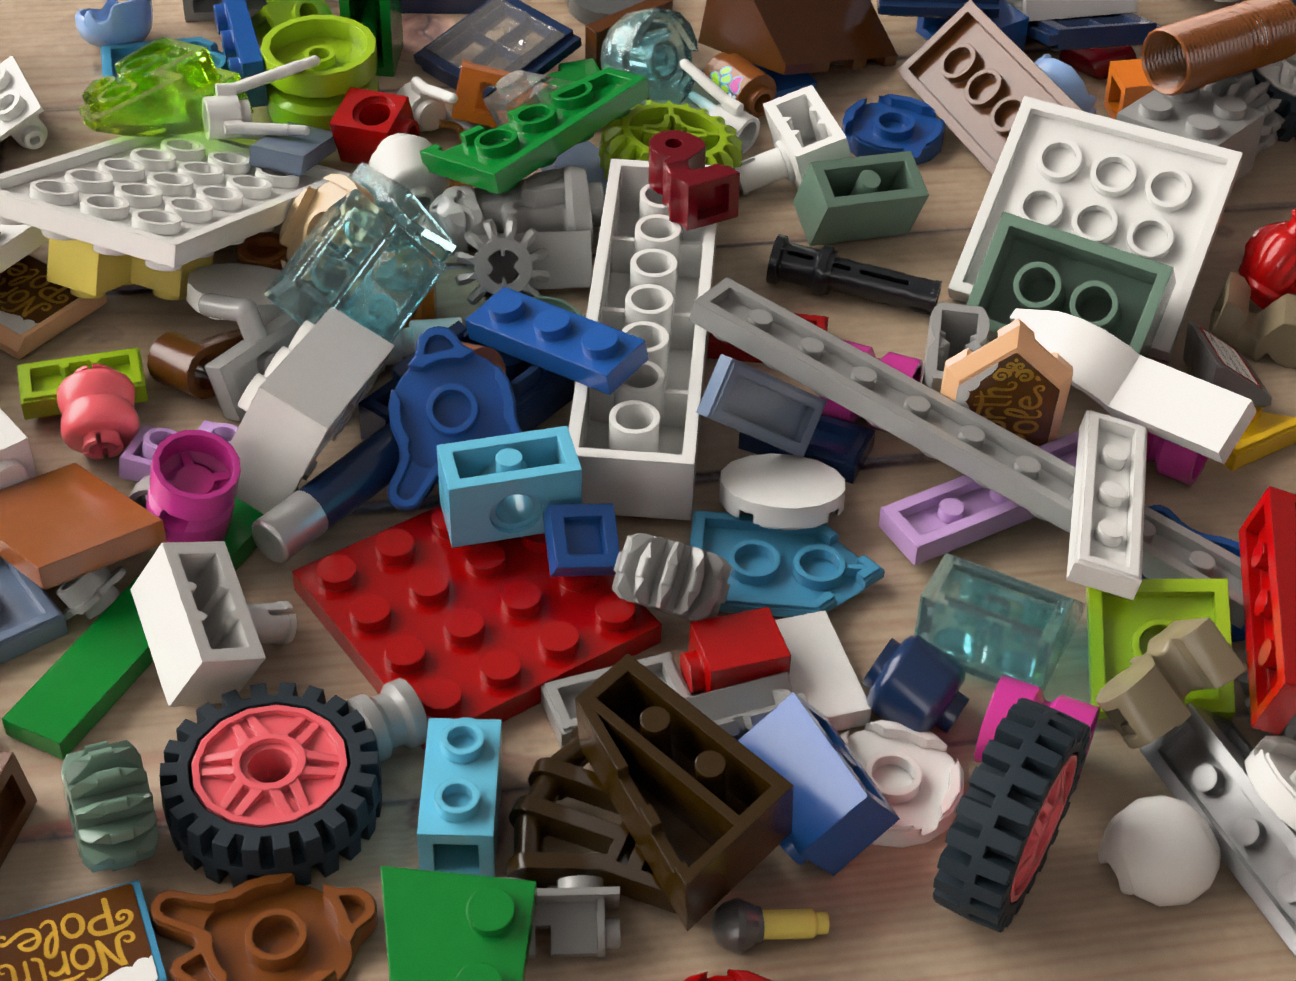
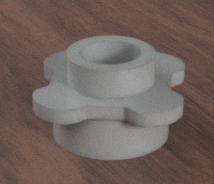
M119 566L110 572L107 567H103L63 583L56 594L67 605L62 611L66 621L76 614H85L88 619H92L108 608L120 595L114 584L127 572L125 568Z

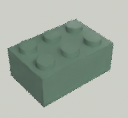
M1003 211L966 305L983 307L990 322L987 339L989 342L998 338L997 331L1011 323L1010 316L1016 308L1059 311L1086 320L1108 331L1132 347L1137 353L1147 357L1174 290L1176 279L1174 267Z

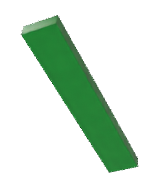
M235 497L231 526L223 541H225L236 571L257 548L252 536V524L264 514ZM140 574L4 715L2 722L6 735L64 760L66 754H70L151 665L154 660L130 590Z

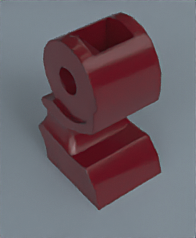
M679 130L662 131L651 137L649 141L648 183L652 190L663 195V205L668 208L669 221L678 223L687 231L738 217L740 172L730 166L721 164L705 167L706 145L700 137L698 138L690 133Z

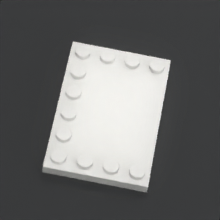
M164 123L1 173L0 224H26L42 229V235L49 239L62 241L76 239L93 244V250L100 254L109 256L130 255L144 259L145 265L151 269L177 271L182 268L183 264L198 258L213 256L214 251L229 245L242 244L246 238L260 232L273 231L274 226L284 223L292 203L308 186L318 190L321 186L330 182L323 178L325 176L341 174L352 179V174L318 164L301 176L253 167L252 164H249L251 148L249 145L227 139L207 140L205 133Z

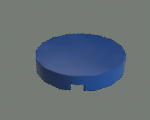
M887 94L879 96V101L867 104V98H864L850 106L843 118L842 131L847 137L850 152L856 157L911 151L916 164L919 165L931 161L941 152L946 125L943 119L939 121L936 118V113L934 112L936 110L927 103L908 96Z

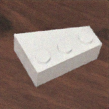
M332 306L316 324L306 320L295 334L289 347L282 346L267 367L264 376L260 373L254 376L238 402V407L245 410L246 413L230 442L240 458L241 468L235 497L265 514L293 494L301 479L307 481L318 464L315 461L316 457L330 440H336L358 409V403L366 398L395 345Z

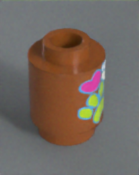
M719 53L705 67L704 73L729 96L743 103L744 111L757 118L765 115L763 104L775 99L776 83L774 79L737 53Z

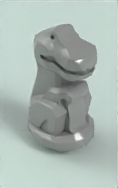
M573 165L535 173L527 179L519 181L517 187L513 190L501 194L489 193L487 190L473 188L472 186H453L446 189L430 205L429 224L433 237L443 239L452 255L455 252H470L469 247H472V245L464 239L467 231H471L476 235H486L483 222L487 219H492L496 225L497 233H504L508 218L517 220L516 233H525L530 228H534L537 232L591 230L592 249L593 227L601 226L604 207L602 182L588 183L585 168Z

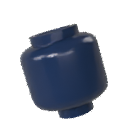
M918 635L910 636L902 643L891 638L861 683L870 689L867 694V703L874 714L883 720L898 722L916 732H931L934 726L947 734L970 700V698L959 692L965 680L966 672L964 666Z

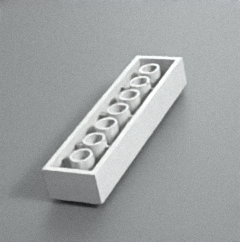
M611 159L586 318L644 339L649 360L611 395L578 382L575 384L568 430L582 468V504L613 503L615 515L691 521L701 415L696 413L703 397L708 331L689 321L694 300L713 286L718 223L687 231L680 224L669 221L668 208L663 205V195L652 190L648 183L649 161Z

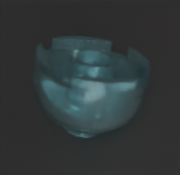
M646 8L627 13L608 30L602 44L601 69L609 67L647 77L650 97L639 103L640 105H645L647 100H652L656 103H666L667 100H670L673 104L680 105L689 96L695 80L680 66L682 59L692 61L691 51L698 52V43L691 24L680 12L674 10Z

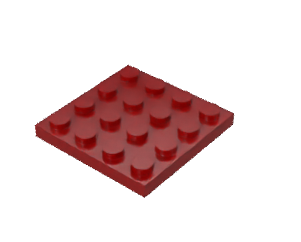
M441 505L292 571L294 590L376 692L380 694L382 687L386 683L397 678L406 680L418 695L428 721L429 718L457 719L469 717L475 719H498L504 722L540 704L541 686L544 683L611 667L626 654H630L633 657L661 643L662 624L646 607L617 596L612 590L615 575L550 577L545 533L452 548ZM426 743L420 745L422 749L425 751Z

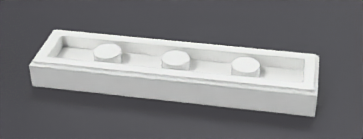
M1086 410L1079 427L1066 580L1134 600L1142 583L1148 428L1099 412Z

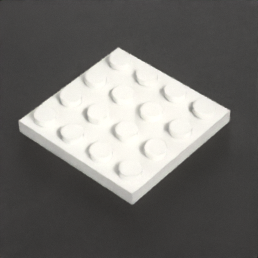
M1024 96L949 284V298L967 303L1001 214L1004 211L1174 267L1176 284L1148 354L1150 357L1169 362L1240 169L1243 153Z

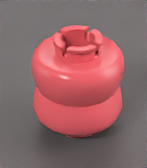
M92 364V369H88L86 365L65 378L58 387L57 404L62 415L61 437L72 450L83 453L91 459H105L104 454H108L109 458L115 457L130 444L139 432V417L134 408L135 387L127 375L102 364Z

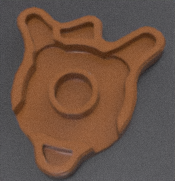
M293 873L261 876L245 881L229 891L212 895L167 890L160 892L153 899L149 908L151 924L156 933L194 947L192 951L173 961L169 971L171 981H344L350 972L360 946L375 931L378 924L377 904L369 892L357 887L337 888L324 883L322 892L313 887L296 884Z

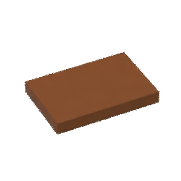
M77 463L69 464L0 490V556L45 590L159 546L167 541L162 519Z

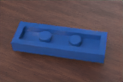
M222 0L220 4H213L218 35H221L224 58L226 62L228 61L231 83L264 72L262 55L246 1ZM266 84L243 92L245 99H248L250 103V108L268 105Z
M507 287L500 289L465 319L469 339L608 395H611L649 360L644 339Z

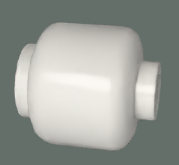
M397 133L384 139L371 156L368 166L372 181L381 203L391 212H406L410 215L426 213L430 210L429 207L439 195L443 194L446 189V177L430 173L422 162L420 151L432 146L426 138L407 133Z

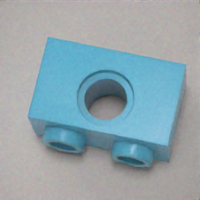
M567 426L437 445L440 505L452 548L545 533L543 513L549 504H582V468Z

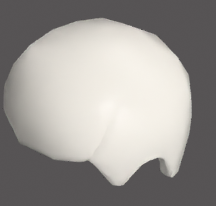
M1158 795L1138 798L1113 817L1104 831L1098 851V858L1100 864L1109 863L1118 878L1120 891L1123 894H1135V896L1163 907L1187 905L1207 891L1219 870L1221 854L1213 831L1196 809L1185 801Z

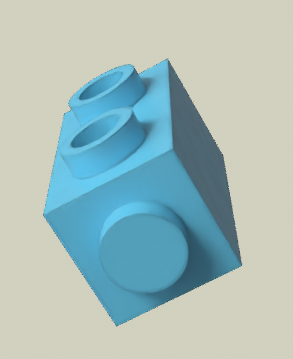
M469 717L457 719L429 718L417 827L419 870L495 877L503 772L501 720Z

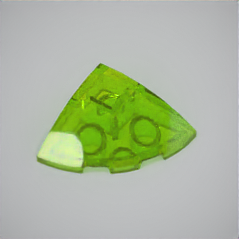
M160 37L115 63L116 78L114 76H105L93 80L82 93L85 105L78 107L84 124L96 132L137 137H164L195 133L204 130L202 117L203 97L216 96L215 84L233 83L241 80L239 73L215 67L207 47ZM246 91L237 94L239 100L248 99Z

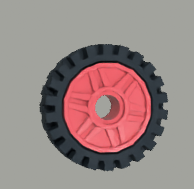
M280 682L277 695H268L266 683L250 685L251 698L244 700L241 699L236 689L221 695L222 709L218 710L208 701L196 709L197 723L185 719L176 729L177 741H168L164 750L165 763H160L159 778L162 805L170 835L177 851L182 850L185 862L195 871L203 866L206 878L218 884L229 874L233 888L254 878L282 873H293L295 883L306 886L311 884V869L317 867L325 878L339 870V855L351 861L361 852V838L370 840L376 829V817H380L382 808V773L377 743L372 729L365 730V719L357 709L349 713L346 700L334 695L326 703L324 689L310 685L302 697L298 696L296 683Z
M1020 698L1017 704L1011 706L1006 719L1002 718L997 726L994 740L990 739L982 753V762L979 767H975L968 781L970 787L967 794L961 797L956 813H958L956 821L950 826L945 842L948 845L940 855L937 865L939 871L934 878L933 887L935 890L933 892V899L936 903L970 921L1000 933L1011 924L1014 914L1017 915L1023 905L1026 893L1029 894L1033 887L1037 873L1041 872L1047 860V852L1050 846L1054 844L1059 833L1058 827L1060 822L1065 818L1071 802H1069V799L1076 790L1080 778L1078 774L1084 765L1087 755L1085 752L1089 746V734L1091 732L1089 725L1061 711L1027 698Z

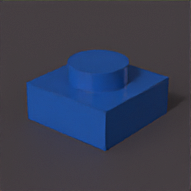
M549 504L543 513L550 577L615 575L616 572L613 570L620 548L614 504Z

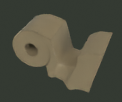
M1231 270L1212 310L1209 332L1242 352L1243 355L1250 356L1255 361H1258L1264 354H1269L1276 364L1285 368L1296 369V295L1285 294L1258 314L1250 312L1251 287L1244 277Z
M1210 617L1173 621L1163 631L1149 640L1148 649L1144 655L1132 658L1129 661L1131 664L1129 668L1106 683L1096 696V702L1119 731L1128 747L1132 749L1141 748L1162 737L1175 726L1177 728L1180 727L1191 716V712L1185 702V697L1191 691L1218 689L1233 681L1247 669Z

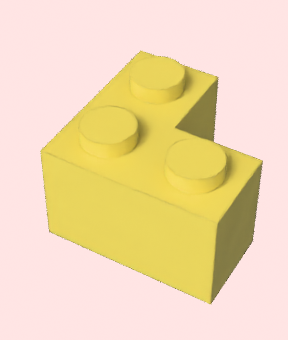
M49 239L47 281L70 288L72 295L85 299L102 298L108 291L123 285L136 284L152 289L153 295L158 298L182 300L187 297L189 273L199 267L213 265V256L195 259L183 264L182 268L177 271H158L147 267L145 260L130 255L109 256L97 253L93 250V244L76 239L68 241Z

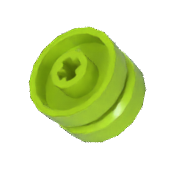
M308 15L283 22L273 27L263 37L261 55L264 72L314 55L320 58L318 66L266 84L267 110L274 123L285 124L292 122L331 131L329 122L350 87L380 92L379 79L376 75L378 62L376 38L368 27L354 19L337 15Z

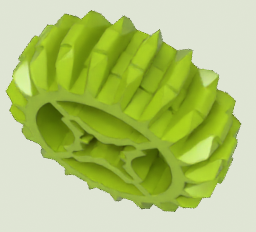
M647 100L645 105L638 104L631 108L630 113L625 117L613 120L605 125V128L602 130L598 153L600 168H604V179L608 180L611 159L649 161L650 138L662 131L679 130L690 133L698 138L700 137L706 145L705 165L721 164L735 169L742 166L743 151L741 150L742 140L736 136L737 129L730 125H725L724 118L721 116H710L706 108L697 110L689 107V103L677 105L673 104L670 100H667L666 103H656L652 100Z

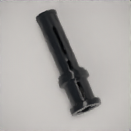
M778 234L774 242L766 276L767 283L775 285L781 280L812 288V293L818 296L828 295L831 290L927 314V316L931 315L934 307L937 305L942 287V281L921 278L839 257V251H835L834 247L825 245L820 250L791 243L788 236Z

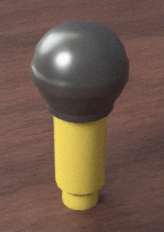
M733 898L722 903L716 909L712 918V933L717 943L722 948L734 953H743L756 944H762L763 940L813 939L816 935H827L830 928L827 911L815 912L812 908L761 909V906H755L741 898Z

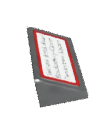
M1189 321L1183 360L1192 375L1251 399L1255 407L1271 406V395L1242 352L1195 322Z

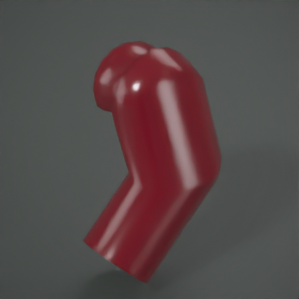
M1131 45L1061 50L1059 56L1060 61L1072 66L1073 69L1099 80L1108 79L1110 61L1137 59Z

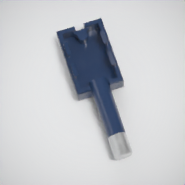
M459 320L449 327L461 342L489 347L469 339L467 327ZM496 350L501 355L505 364L506 376L510 381L517 402V420L522 432L533 431L573 400V380ZM416 351L392 367V380L358 403L361 439L364 441L253 522V539L257 547L267 558L278 563L286 562L390 484L399 463V448L390 427L388 411L390 394L392 389L395 391L399 380L409 369L408 364Z

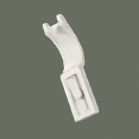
M1018 308L1010 316L1011 322L1019 318L1035 332V339L1051 354L1053 352L1058 353L1073 366L1071 385L1099 403L1112 417L1148 428L1147 432L1222 464H1225L1257 412L1251 399L1144 357L1108 331L1079 317L1059 311Z

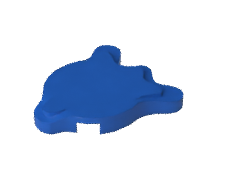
M432 327L420 335L416 353L408 364L409 369L399 380L395 391L392 389L388 405L390 427L398 444L399 463L388 486L387 497L392 506L402 512H413L421 507L438 482L437 445L522 432L517 420V402L508 377L498 365L495 366L488 359L475 354L473 349L462 344L454 331L447 327Z

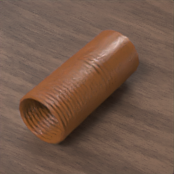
M1246 0L1156 28L1148 33L1142 46L1141 61L1145 76L1156 91L1165 96H1175L1235 75L1243 74L1244 72L1252 71L1253 69L1286 60L1296 53V6L1291 0Z

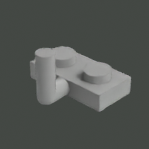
M205 293L198 302L200 313L206 317L237 322L243 337L242 341L204 366L224 417L226 419L242 421L246 411L238 407V402L251 380L257 373L264 376L267 367L282 346L288 348L302 324L306 320L310 322L311 320L307 310L291 307L264 325L258 307L252 300Z

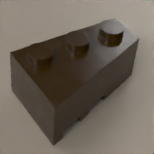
M626 654L575 698L580 748L688 932L792 833L794 785L630 654Z

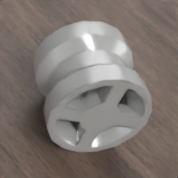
M397 678L386 683L382 687L381 693L373 697L361 693L347 700L349 713L357 709L365 719V730L372 729L377 743L380 763L388 760L393 749L402 745L413 749L426 743L428 730L426 713L418 695L406 680Z

